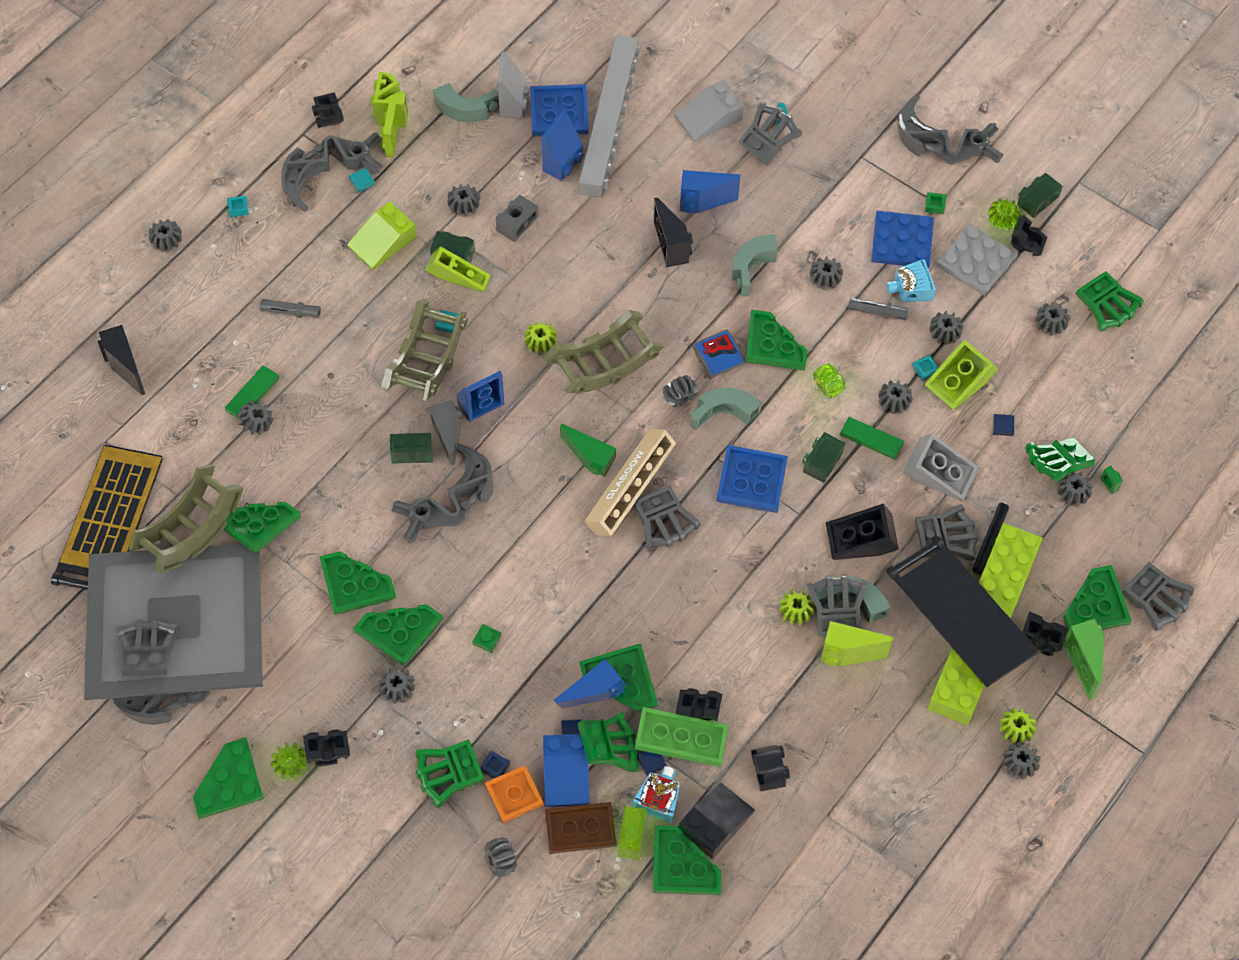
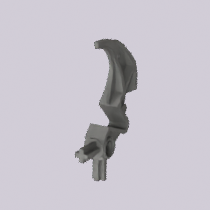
M915 94L899 114L898 129L900 138L906 148L918 157L925 152V149L934 152L937 157H942L950 165L983 154L996 163H999L1003 157L1001 152L990 146V138L999 130L994 122L989 123L982 131L978 129H965L957 151L952 152L950 150L948 131L927 126L916 116L914 106L920 99L919 95ZM928 143H939L940 145L936 147Z
M377 132L369 136L364 142H354L334 136H327L321 142V145H315L314 150L306 154L297 147L288 155L282 167L281 179L284 193L298 208L305 212L308 206L300 198L301 188L311 177L320 172L330 171L329 150L331 148L337 151L347 170L360 169L362 166H366L372 172L379 173L383 165L371 157V150L382 141V138L379 137ZM315 155L320 157L319 159H310Z
M458 443L457 450L465 456L467 465L459 481L452 487L447 488L449 500L455 513L448 511L429 495L418 499L414 505L394 501L392 512L409 517L411 523L403 536L407 542H415L421 529L460 525L465 520L466 513L470 511L471 505L479 498L480 494L479 501L487 504L493 492V476L491 465L483 454ZM473 494L467 501L461 500L462 497Z
M209 691L113 698L116 707L132 720L142 724L157 725L168 723L171 720L172 715L168 711L179 706L186 707L188 703H202ZM169 695H176L175 701L158 709Z

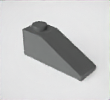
M452 400L429 407V412L451 465H454L460 433L459 419L462 418L459 407H455Z

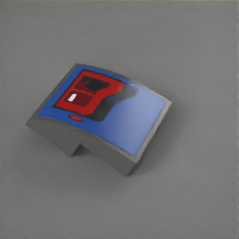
M728 329L692 344L699 362H702L709 379L747 363Z

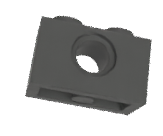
M519 194L515 200L512 199L509 202L508 207L503 212L497 215L495 219L496 231L515 242L538 218V206Z

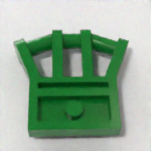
M1107 271L1076 291V296L1088 307L1089 311L1093 312L1100 332L1106 331V328L1120 327L1124 324V321L1131 320L1137 308L1141 307L1144 302L1140 296L1124 289ZM1119 296L1131 301V305L1128 306ZM1111 300L1122 311V314H1119L1108 301ZM1099 307H1101L1112 319L1104 320Z
M1075 438L1060 442L1055 440L1050 445H1037L1034 442H1030L1025 446L1026 453L1029 454V463L1032 466H1036L1035 468L1040 474L1050 476L1051 480L1058 482L1071 472L1094 466L1095 459Z
M623 712L605 721L604 719L582 720L578 723L588 764H611L629 772L638 771L637 752L639 750L635 749V732L629 727ZM617 723L622 731H608L607 727ZM611 740H626L627 745H612ZM614 754H629L628 761Z
M470 740L444 749L416 750L415 757L418 760L415 774L422 783L420 786L422 792H425L434 801L433 804L436 808L443 806L457 791H462L464 788L484 781ZM445 757L443 761L426 766V758ZM449 767V774L433 780L429 779V774ZM454 781V784L441 795L434 789Z

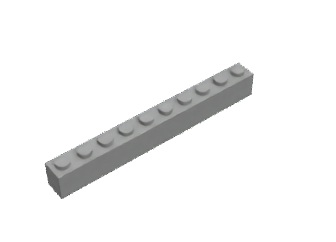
M616 35L579 181V194L602 198L603 190L607 191L608 179L606 178L607 175H611L612 171L610 161L615 159L616 149H614V145H618L619 134L617 133L618 130H622L623 125L621 116L626 113L627 104H625V100L629 101L630 89L628 88L633 85L634 79L632 71L636 72L637 60L635 59L640 56L641 46H638V38Z

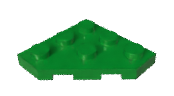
M751 309L746 362L805 371L807 349L794 340L791 332L785 326H781L771 312Z
M277 502V505L265 506V503L248 504V507H238L235 512H230L226 519L227 525L223 531L252 552L257 553L301 518L300 511L287 502Z
M340 551L319 556L334 615L396 599L390 576L384 573L381 574L373 570L372 567L347 557L346 554Z
M1112 565L1091 569L1064 614L1063 619L1066 627H1068V632L1071 626L1095 619L1097 625H1100L1103 630L1131 624L1132 620Z
M427 604L405 609V607L389 609L388 612L381 613L369 612L361 618L353 628V631L399 664L405 666L443 620V615Z
M641 643L579 661L583 676L605 659L613 666L627 685L624 687L625 691L617 698L612 697L613 699L637 712H641L643 707L651 709L659 706Z
M246 737L224 744L194 793L193 800L199 819L264 799Z
M655 825L653 893L721 895V870L705 856L694 842H691L683 834V831L678 826Z

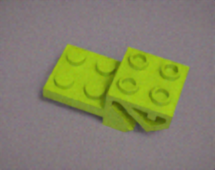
M379 72L378 79L374 80L375 94L371 96V106H373V117L376 118V124L381 126L382 149H385L386 157L394 158L399 127H407V97L405 91L400 92L399 82L391 73Z

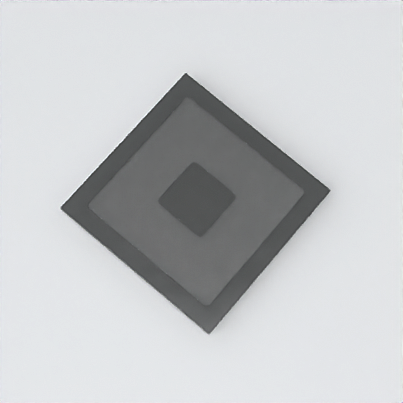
M243 544L208 546L195 558L189 557L181 562L182 566L161 574L154 570L157 558L148 550L89 554L85 700L263 687L260 550L254 553ZM142 619L143 622L158 619V621L167 624H178L179 631L169 649L167 674L123 676V646L115 627L119 625L123 627ZM143 630L142 646H151L152 630ZM136 631L125 635L129 647H135ZM158 631V646H162L168 635L167 632Z

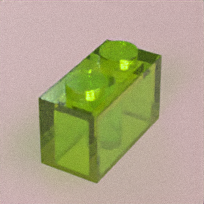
M624 807L618 857L640 860L647 809Z

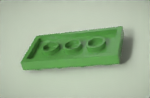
M643 707L635 749L721 767L728 725Z

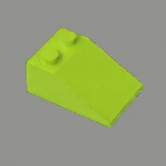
M389 201L373 213L350 240L347 247L371 270H374L417 238L416 227L404 213Z
M964 339L924 385L955 410L982 388L999 369Z
M830 621L821 662H825L826 665L833 667H842L888 658L893 637Z

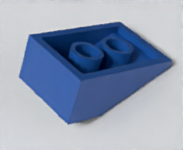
M565 111L558 116L542 135L543 171L560 181L571 174L573 167L576 163H580L584 156L583 144Z
M683 170L680 211L700 213L737 201L741 174Z
M501 371L457 393L458 405L469 422L505 404L503 375Z
M605 659L556 697L554 701L564 709L607 700L612 697L617 698L625 691L624 687L627 685L613 666Z
M543 735L545 807L588 805V762L581 735Z

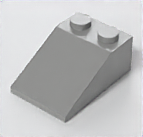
M501 52L498 75L500 117L522 118L523 111L527 110V99H524V96H528V85L525 84V76L505 52Z
M722 80L707 87L675 113V116L692 140L696 142L742 120L744 105L725 80Z
M931 433L919 438L903 472L925 486L963 501L979 466Z

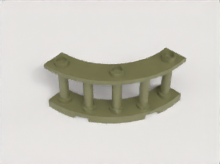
M422 299L416 302L409 326L412 329L409 339H404L399 350V354H401L399 359L394 358L385 368L381 387L390 389L398 383L424 391L423 400L427 401L431 396H435L437 388L441 384L447 370H451L453 366L452 358L461 332L467 326L468 319L466 318L467 312L464 311L458 313L457 317L430 310V307H428L430 301ZM432 318L455 325L451 339L424 332L422 327L425 319ZM423 339L447 346L443 358L416 351L415 347L418 340L421 341ZM415 358L438 365V368L434 374L408 367L407 364L410 359L413 360ZM405 374L410 375L416 378L426 380L427 383L419 382L402 376H404Z
M628 310L609 326L610 330L600 335L598 332L584 339L583 343L575 345L574 342L567 344L555 343L543 356V359L546 363L560 365L571 382L565 389L566 393L581 394L610 384L619 383L622 378L631 374L649 360L655 359L664 346L660 343H650L638 326L644 317L638 311ZM630 330L633 331L644 347L634 357H632L621 341V337ZM610 344L616 346L626 361L616 368L612 367L601 349ZM591 354L595 355L606 372L593 375L582 358ZM567 362H575L585 377H577Z
M214 465L196 467L192 481L179 502L158 521L133 531L129 550L147 549L157 558L154 570L159 574L182 566L181 562L189 557L193 559L203 552L226 527V519L230 512H235L243 492V487L239 484L224 487L212 478L215 469ZM208 485L220 493L214 507L202 498ZM197 505L209 513V516L201 526L188 518ZM181 523L194 532L182 542L170 533ZM164 538L173 547L161 551L153 543Z

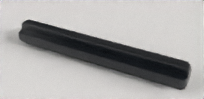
M1002 502L998 504L977 555L972 571L978 575H981L984 571L1009 510V505Z

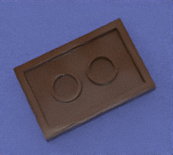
M611 802L545 809L550 854L616 847Z

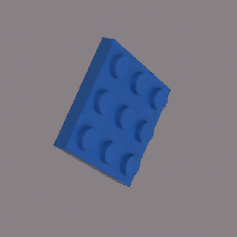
M586 84L530 86L532 136H542L563 111L567 112L577 134H589Z
M877 210L871 262L906 266L925 259L929 269L934 217Z
M727 445L716 502L777 513L788 456Z

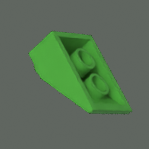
M1095 619L1071 626L1063 644L1089 700L1094 698L1102 683L1104 632L1102 627L1097 625Z

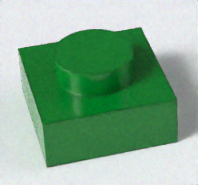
M927 192L925 212L944 214L946 194Z
M1111 465L1103 470L1100 477L1111 494L1119 491L1123 480L1120 473L1115 471Z
M482 624L472 642L473 645L492 653L502 635L501 632Z

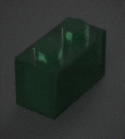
M1045 172L1041 177L1037 176L1030 186L1020 190L1017 205L1032 218H1035L1060 197L1063 186Z
M437 231L430 248V255L441 246L471 263L475 253V242L466 236L461 237L449 232Z
M824 432L820 438L817 437L815 439L811 453L807 452L802 460L804 464L803 472L825 483L844 453L846 443Z
M431 433L390 434L392 464L432 463L433 442Z

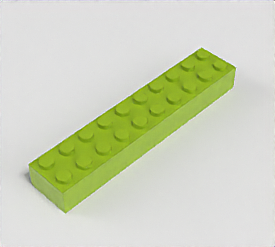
M1003 523L979 584L1011 619L1043 538ZM953 649L950 651L927 710L968 726L984 685Z

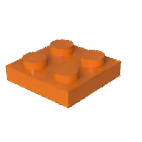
M525 765L485 783V787L503 824L544 806Z

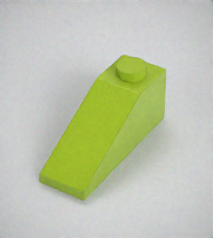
M441 246L431 255L425 271L441 280L480 292H484L491 276Z

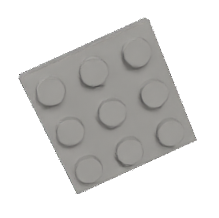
M969 224L937 261L936 266L985 296L1017 259L1018 253Z

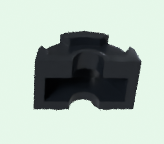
M335 92L313 97L315 105L311 107L313 115L316 117L318 129L344 121Z
M1025 215L1019 216L1011 235L1012 246L1021 253L1025 250L1032 252V256H1041L1047 236L1039 228L1031 227L1032 222Z
M1029 611L1023 633L1042 654L1053 656L1054 652L1062 650L1068 627L1056 622H1046L1042 616Z
M680 689L676 714L707 721L715 720L717 722L722 694L713 690L708 691L707 694H699L697 689Z
M335 729L329 731L328 735L320 736L318 732L304 735L303 741L307 763L309 764L313 761L316 762V766H329L337 764V759L344 757L348 759L350 749L347 731Z
M772 745L750 750L760 792L786 787V779L790 778L788 766L783 764L782 758H785L783 746Z

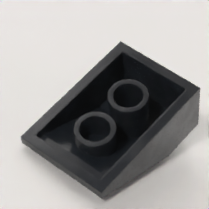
M658 197L654 198L653 222L666 267L689 263V256L692 255L691 244H693L691 232L688 233L686 225Z
M119 325L100 331L101 340L97 342L105 363L109 362L113 371L137 392L144 395L145 391L123 326Z
M884 503L826 522L833 560L881 556L899 550L893 516Z
M720 783L688 812L679 823V828L700 850L711 859H714L755 812V809L723 783Z

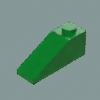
M561 424L560 437L591 473L605 477L616 459V448L565 424Z

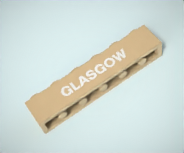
M665 429L648 430L584 522L595 535H613L676 445V442Z

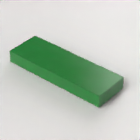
M262 365L225 406L226 412L239 419L238 414L242 406L248 404L251 400L255 404L261 400L279 380V375Z
M852 417L847 418L840 432V436L894 460L904 444V440Z

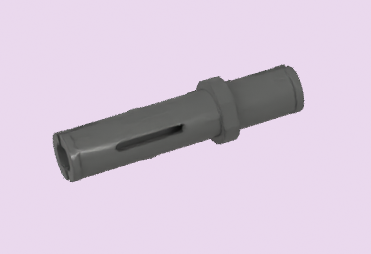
M850 297L848 305L849 310L901 320L907 319L909 309L892 306L891 303L882 304Z
M262 299L260 302V311L295 315L297 318H302V316L319 318L321 314L320 306L305 305L303 302L289 303Z

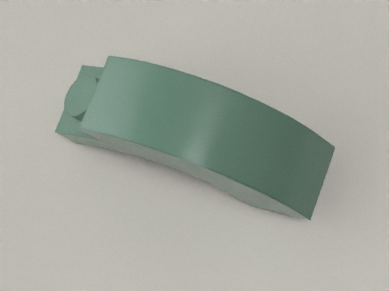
M450 83L433 90L434 102L439 110L449 118L457 121L479 122L488 119V111H493L499 107V93L497 89L477 98H465L458 95Z
M776 235L753 238L743 244L737 251L733 260L732 281L736 280L737 289H741V297L749 296L750 293L749 270L759 263L776 262L778 252Z
M714 389L699 397L698 407L690 414V426L697 430L711 416L718 413L735 415L748 425L761 412L762 402L750 393L740 389Z
M847 576V577H850V578H853V579H856V580H859V581L862 580L861 578H858V577ZM868 582L860 608L864 612L868 623H872L888 617L891 607L883 593L872 583ZM833 586L834 602L842 601V586ZM848 586V600L854 603L858 589ZM827 587L816 592L822 607L827 605Z

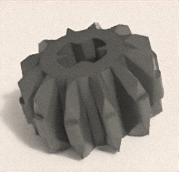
M460 183L459 188L453 186L452 191L448 193L447 203L452 213L457 212L458 216L465 213L467 216L468 212L474 214L475 209L479 208L480 195L475 187L470 188L469 184L464 187Z
M160 219L158 224L153 223V228L149 229L150 243L153 244L155 249L160 248L162 252L165 249L171 251L172 247L178 248V243L182 242V231L175 221L171 222L167 219L163 222Z
M827 256L824 260L819 257L817 262H813L811 266L810 277H812V283H817L818 288L824 286L825 290H827L828 286L834 289L836 284L841 282L843 276L841 262L835 263V258L829 260Z
M1053 301L1051 305L1045 303L1043 307L1038 309L1035 322L1038 323V329H1044V334L1050 332L1051 336H1053L1056 332L1060 335L1063 330L1067 329L1070 315L1067 314V309H1062V304L1057 306Z
M947 311L944 314L938 312L936 317L931 319L929 332L932 333V339L938 338V343L944 341L946 345L949 341L955 343L961 337L963 323H961V317H955V313L950 315Z
M679 376L664 386V398L670 406H681L689 400H693V397L697 395V385L690 376Z
M890 380L888 384L882 385L878 397L880 398L879 405H884V411L890 409L891 414L895 411L901 414L903 410L909 409L913 397L911 396L912 389L907 388V383L901 385L899 380L896 383Z
M251 400L248 404L242 406L238 414L240 419L239 425L245 426L243 428L244 431L250 430L251 435L255 432L261 435L264 431L269 430L273 422L271 417L272 410H267L268 404L262 406L260 400L256 404Z
M1071 472L1070 475L1059 480L1057 484V494L1061 495V501L1067 500L1068 506L1074 503L1077 507L1080 503H1087V500L1091 498L1093 484L1088 483L1089 477H1082V472L1078 475L1075 472Z
M398 666L396 671L389 668V674L382 673L383 679L378 682L381 687L379 692L381 695H384L386 701L392 699V702L396 704L397 700L400 699L404 703L405 697H412L411 691L415 690V684H413L415 680L413 676H409L410 673L407 669L402 672L401 667Z
M1018 742L1016 746L1011 744L1003 754L1005 759L1002 763L1008 766L1006 773L1013 772V778H1017L1020 775L1022 780H1024L1027 775L1033 777L1035 771L1039 770L1040 765L1038 762H1040L1041 758L1035 755L1037 748L1029 749V743L1025 747L1021 742Z
M501 837L486 843L484 849L485 857L492 873L495 876L501 877L514 872L517 868V858L509 840Z

